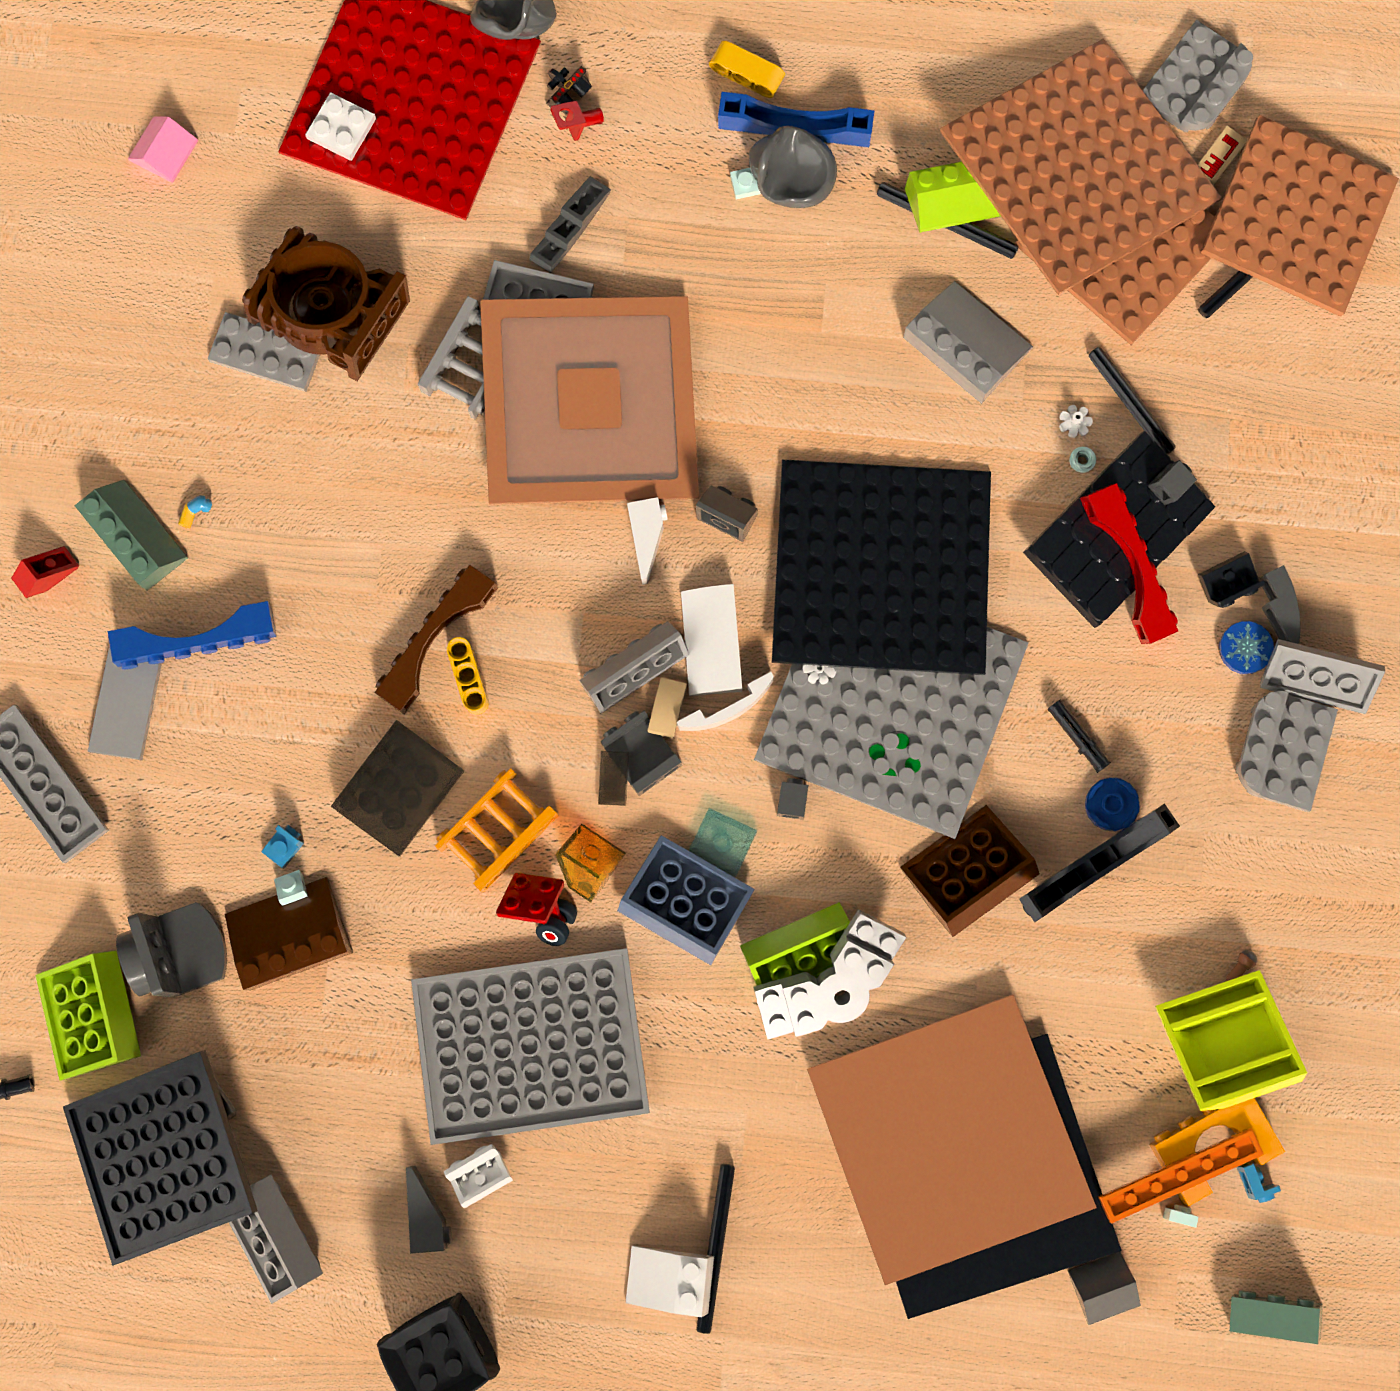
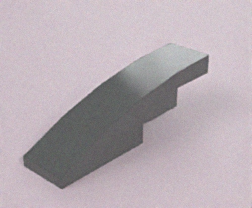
M590 176L561 208L559 217L546 230L545 238L530 253V260L551 273L582 235L610 194L611 189Z

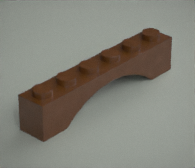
M470 564L466 570L463 568L455 577L454 581L456 583L452 589H447L439 599L440 605L437 609L427 614L423 621L425 625L420 632H415L407 642L408 648L403 654L399 653L391 664L393 668L388 675L384 674L376 683L375 687L377 689L374 693L402 714L407 712L420 694L422 664L434 639L456 619L470 612L483 609L498 589L493 580Z

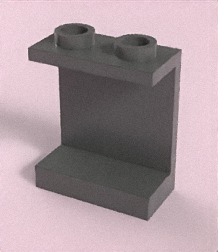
M645 710L640 714L638 711H635L624 720L626 724L619 729L616 726L609 729L603 734L604 739L600 741L638 796H641L682 766L681 760L676 753H673L661 735L648 733L650 719Z

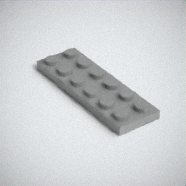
M13 705L0 715V778L62 863H67L107 833L109 829L17 705Z

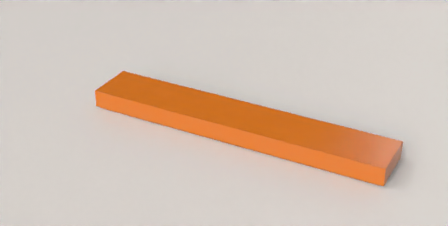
M1248 1128L1098 1196L1109 1222L1112 1224L1264 1155L1253 1129Z

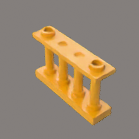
M511 768L507 772L505 770L500 772L493 780L495 785L451 830L446 828L436 838L438 843L435 847L439 851L443 852L448 847L476 874L474 877L477 880L473 884L483 893L559 816L550 806L546 809L543 807L539 808L513 783L512 780L517 774ZM503 789L532 815L531 819L533 822L527 828L524 826L520 827L493 801ZM485 808L514 835L512 838L515 841L508 848L506 846L502 847L474 820ZM466 827L494 854L496 860L489 867L486 865L482 866L455 839Z

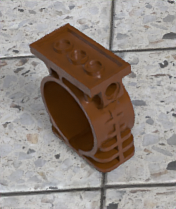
M295 226L286 231L282 244L279 248L273 250L269 263L265 269L262 268L258 272L256 282L251 289L248 288L245 291L242 302L244 303V310L249 323L256 325L260 322L263 330L269 332L273 329L277 337H284L292 346L304 352L319 355L327 354L330 363L346 370L348 377L358 382L410 302L406 275L396 271L395 275H392L380 268L366 272L358 257L347 248L326 240L318 241L317 236L313 233H308L305 236L303 229ZM356 283L357 286L352 290V293L356 300V306L352 309V302L349 291ZM292 297H293V303H292V304H293V311H294V315H295L296 320H294V319L291 318L290 312H289V307H290V302H291ZM320 303H327L324 306H317Z

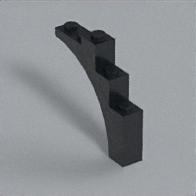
M1164 803L1019 898L1023 904L1024 911L1027 915L1031 916L1035 923L1089 885L1171 834L1180 825Z

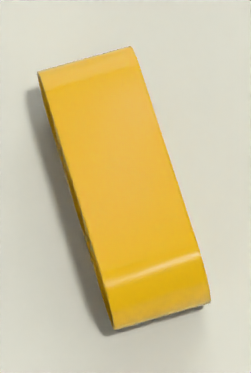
M721 41L709 62L710 68L719 75L767 98H773L785 77V72L779 66L728 41Z
M453 638L447 645V654L462 703L471 714L480 715L488 709L489 699L474 651L465 638ZM463 645L467 647L464 656H454V650L458 646ZM465 671H474V678L471 681H462L461 677ZM474 695L482 697V702L477 707L469 706V700Z

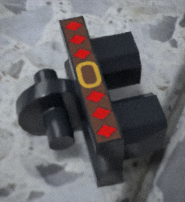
M580 66L566 81L565 77L569 74V71L565 67L560 72L551 69L548 72L551 81L547 84V87L551 91L556 86L560 88L550 97L546 104L551 108L553 105L574 101L567 94L571 88L582 98L592 87L584 76L587 71ZM562 110L561 112H563L564 114H566L568 111H567V110Z

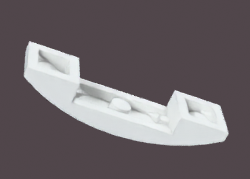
M772 672L747 685L751 695L706 719L701 710H698L677 721L679 730H706L726 724L751 709L767 692L773 682L774 676Z

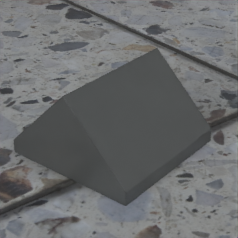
M1121 1252L1067 1270L1088 1325L1141 1306L1136 1281Z

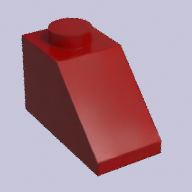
M62 546L22 559L11 579L24 597L29 598L47 592L77 570L79 565L66 547Z

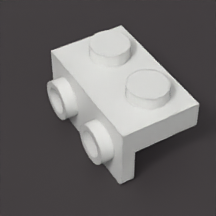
M493 1144L478 1148L473 1155L464 1160L455 1161L451 1164L450 1168L444 1171L463 1208L513 1181L501 1153Z

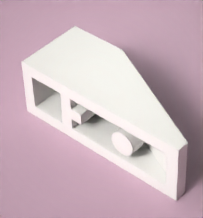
M658 497L627 503L642 585L648 584L664 530L663 521L668 520L665 504L659 505Z

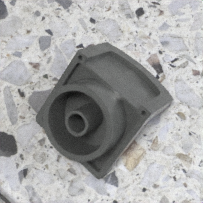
M195 902L160 916L143 913L128 916L131 930L117 935L116 947L123 973L130 987L138 996L151 993L153 996L177 997L225 978L227 969L225 939L213 915L200 903Z

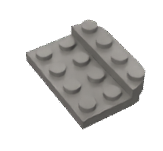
M1196 20L1143 89V92L1162 118L1178 129L1187 133L1189 130L1196 131L1205 128L1207 130L1214 124L1217 117L1241 85L1244 84L1251 71L1253 54L1242 43L1237 47Z
M1287 691L1270 692L1255 703L1251 709L1252 717L1240 761L1236 763V774H1238L1239 780L1247 790V793L1304 812H1310L1338 709L1288 695L1289 692Z

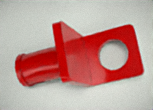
M577 101L553 105L550 108L558 129L569 128L574 141L579 140L584 127L600 125L604 122L603 112L600 108L582 112ZM562 110L569 111L565 121L559 115V112Z

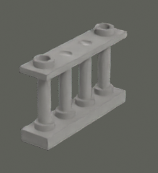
M467 296L419 380L418 386L420 391L428 396H431L434 390L437 391L439 389L470 405L468 412L470 417L476 420L478 414H483L485 411L483 372L456 359V355H454L458 347L463 345L483 355L482 343L469 337L467 333L471 324L481 326V312L479 311L478 302ZM446 368H453L481 382L482 385L476 396L444 381L442 375Z

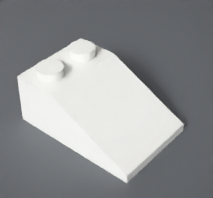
M632 1246L626 1303L673 1314L695 1317L707 1315L709 1311L714 1256Z

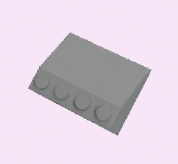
M955 281L920 311L906 327L903 337L981 404L1033 348L1032 345Z

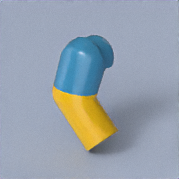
M199 495L187 502L183 508L178 525L190 529L195 514L200 510L202 512H209L212 507V501L206 499L205 496Z

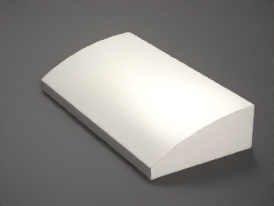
M734 584L682 591L685 646L689 653L686 656L689 696L742 692Z

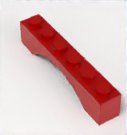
M1115 483L1081 497L1080 500L1090 523L1110 535L1121 547L1130 563L1136 591L1135 607L1131 621L1140 643L1152 644L1178 632L1176 626L1178 624L1177 617L1167 605V593L1157 581V569L1154 563L1149 561L1145 552L1147 551L1146 543L1137 533L1135 528L1137 522L1134 515L1127 509L1125 504L1126 495L1123 489Z

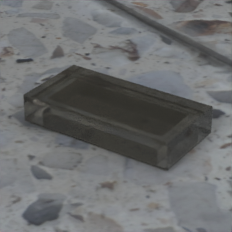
M601 751L598 805L626 806L629 752Z

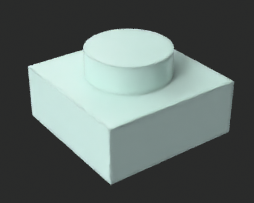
M750 168L730 172L735 199L761 194L758 189L757 180Z
M300 870L274 879L278 901L282 906L308 897L304 878Z
M1177 1204L1174 1205V1209L1165 1207L1163 1218L1168 1221L1195 1228L1197 1227L1199 1217L1190 1214L1191 1208Z

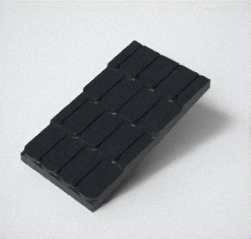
M1146 431L1140 433L1023 551L1026 557L1094 628L1100 626L1104 620L1108 619L1123 601L1135 591V582L1130 563L1123 550L1104 530L1090 523L1080 500L1081 497L1117 483L1118 487H1121L1126 495L1125 504L1128 511L1136 519L1137 526L1135 528L1137 533L1146 543L1147 551L1145 552L1149 561L1154 563L1156 568L1216 507L1195 484L1175 502L1164 505L1148 485L1167 465L1174 463V461L1153 441Z

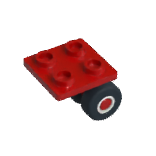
M515 873L496 910V914L502 918L538 923L536 927L538 938L548 945L561 946L569 936V928L565 923L573 924L575 922L577 909L569 901L559 898L565 885L563 879Z

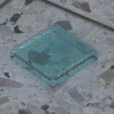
M709 808L689 851L736 878L757 834V830Z

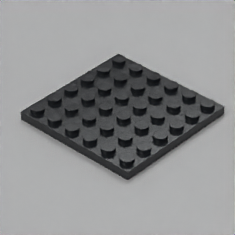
M206 1050L63 1106L112 1266L258 1212Z

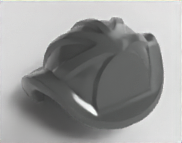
M477 0L472 8L470 21L479 31L498 39H531L546 32L553 25L557 13L553 0Z
M793 126L779 127L773 134L763 137L756 142L749 151V166L757 180L758 189L765 199L774 204L789 208L813 207L824 201L835 185L837 163L832 151L821 139L803 129Z

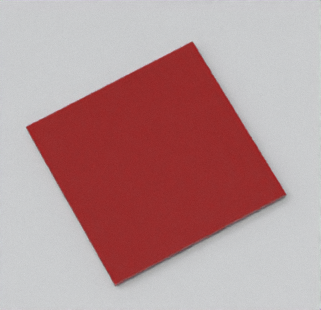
M344 0L278 152L284 156L467 220L537 54L541 40L536 38L504 40L489 36L472 25L470 15L427 0ZM330 92L375 114L376 117L374 124L352 161L308 140L305 135Z

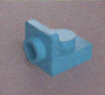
M278 825L275 828L277 832L261 852L284 869L304 843L298 839L301 834L289 825L286 828Z
M1244 1163L1237 1167L1249 1199L1258 1200L1259 1203L1274 1199V1194L1281 1191L1280 1186L1276 1184L1263 1187L1264 1177L1259 1167H1255L1254 1164Z

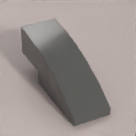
M1283 565L1261 577L1265 581V585L1262 587L1270 600L1262 609L1280 640L1299 644L1300 613L1297 597L1290 576Z

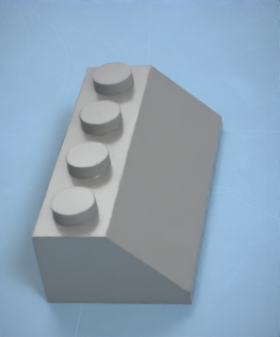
M667 621L663 625L659 624L653 627L649 634L642 639L632 641L627 649L621 653L611 655L597 669L593 668L587 671L579 681L599 712L603 713L688 656L689 653L681 634Z
M269 1175L250 1185L258 1212L231 1221L229 1224L269 1301L273 1304L319 1277L323 1272L320 1268L319 1260L313 1255L307 1243L305 1234L300 1230L294 1219L292 1209L285 1202L280 1186L274 1181L272 1175Z

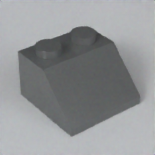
M711 485L696 504L698 520L741 542H744L758 515V508L755 507L752 501L746 498H741L740 500L732 496V492L722 486L716 488Z

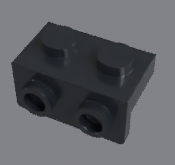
M1245 551L1198 574L1208 603L1221 608L1234 604L1235 600L1242 596L1255 594L1258 592V588L1265 585L1264 579L1257 576L1250 554Z

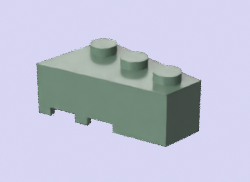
M1239 1290V1295L1234 1294L1231 1297L1229 1332L1318 1344L1321 1339L1323 1304L1302 1298H1297V1301L1285 1300V1296L1268 1294V1298L1256 1297V1292Z

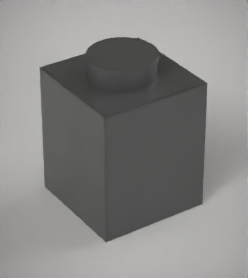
M1178 460L1167 465L1148 487L1164 505L1177 501L1197 479L1192 474L1191 468Z
M787 778V782H782L777 816L804 820L809 785H804L803 780Z

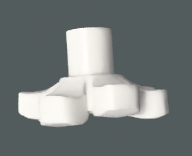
M1071 405L1067 409L1068 412H1061L1059 418L1064 421L1059 426L1061 432L1069 430L1068 436L1071 438H1075L1078 433L1081 436L1087 435L1089 430L1086 426H1091L1093 423L1091 417H1086L1088 414L1087 408L1081 407L1077 411V407Z
M803 665L802 667L804 673L810 674L808 682L814 684L817 679H819L821 684H826L829 680L828 677L834 678L836 675L834 668L828 666Z

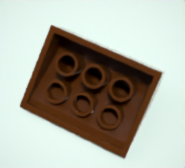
M987 805L961 823L955 839L946 835L942 836L900 867L935 917L952 937L956 936L1040 874L1034 857Z
M328 877L305 884L308 897L282 906L278 901V896L275 895L225 914L234 963L243 990L251 991L353 953Z

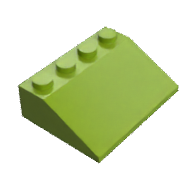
M117 950L93 953L35 975L59 1081L141 1057Z

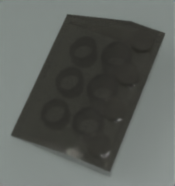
M396 720L331 807L400 857L464 773V770Z

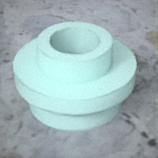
M1078 447L1071 453L1069 462L1075 471L1086 473L1095 466L1096 455L1088 447ZM1079 457H1084V458H1086L1087 463H1086V464H1081V463H1079L1078 458H1079Z

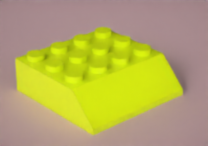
M1260 970L1155 1006L1200 1111L1224 1109L1302 1082L1307 1074L1306 1068Z

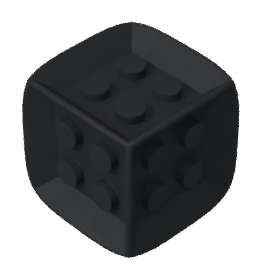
M457 1293L455 1296L447 1298L398 1327L393 1333L386 1334L377 1342L380 1358L396 1391H476L486 1382L494 1379L500 1371L497 1356L474 1310L461 1293Z

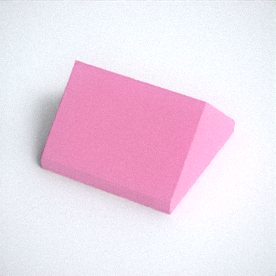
M153 117L128 160L173 183L198 140L170 117Z

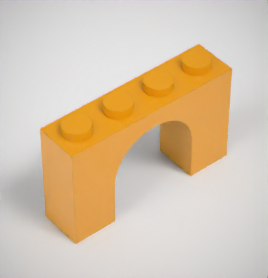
M1255 1098L1224 1109L1202 1111L1203 1114L1195 1119L1193 1116H1189L1178 1122L1179 1128L1172 1132H1169L1167 1129L1154 1136L1155 1141L1149 1144L1160 1165L1164 1167L1195 1153L1196 1143L1207 1129L1224 1125L1232 1129L1236 1134L1248 1128L1253 1129L1264 1155L1253 1159L1254 1164L1263 1165L1285 1152ZM1207 1181L1177 1195L1182 1204L1191 1206L1213 1192Z

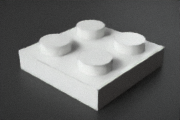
M330 92L305 135L308 140L352 161L374 124L376 117L375 114Z

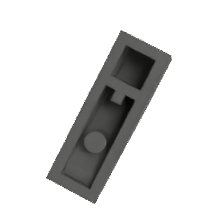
M406 1167L410 1254L444 1251L448 1248L447 1244L452 1242L451 1227H446V1219L417 1167Z

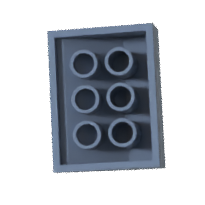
M661 835L622 897L617 911L705 963L712 965L755 889Z

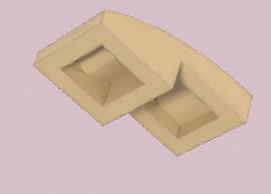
M661 677L649 722L648 733L674 738L687 683Z

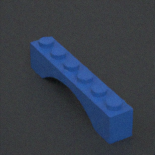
M721 92L718 129L771 135L779 127L793 126L814 134L823 142L869 148L875 110L848 107L831 111H802L771 105L746 94Z
M268 601L243 605L233 616L218 627L191 637H161L147 633L135 626L107 631L112 662L124 670L136 668L138 663H163L165 658L170 657L185 659L191 657V653L196 652L212 654L218 651L217 648L227 646L228 649H238L244 647V643L253 641L255 644H264L270 642V638L277 637L272 608Z

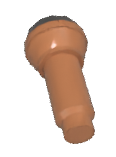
M1250 950L1242 951L1239 954L1238 963L1227 975L1224 982L1241 977L1246 970L1255 967L1257 963L1255 953Z

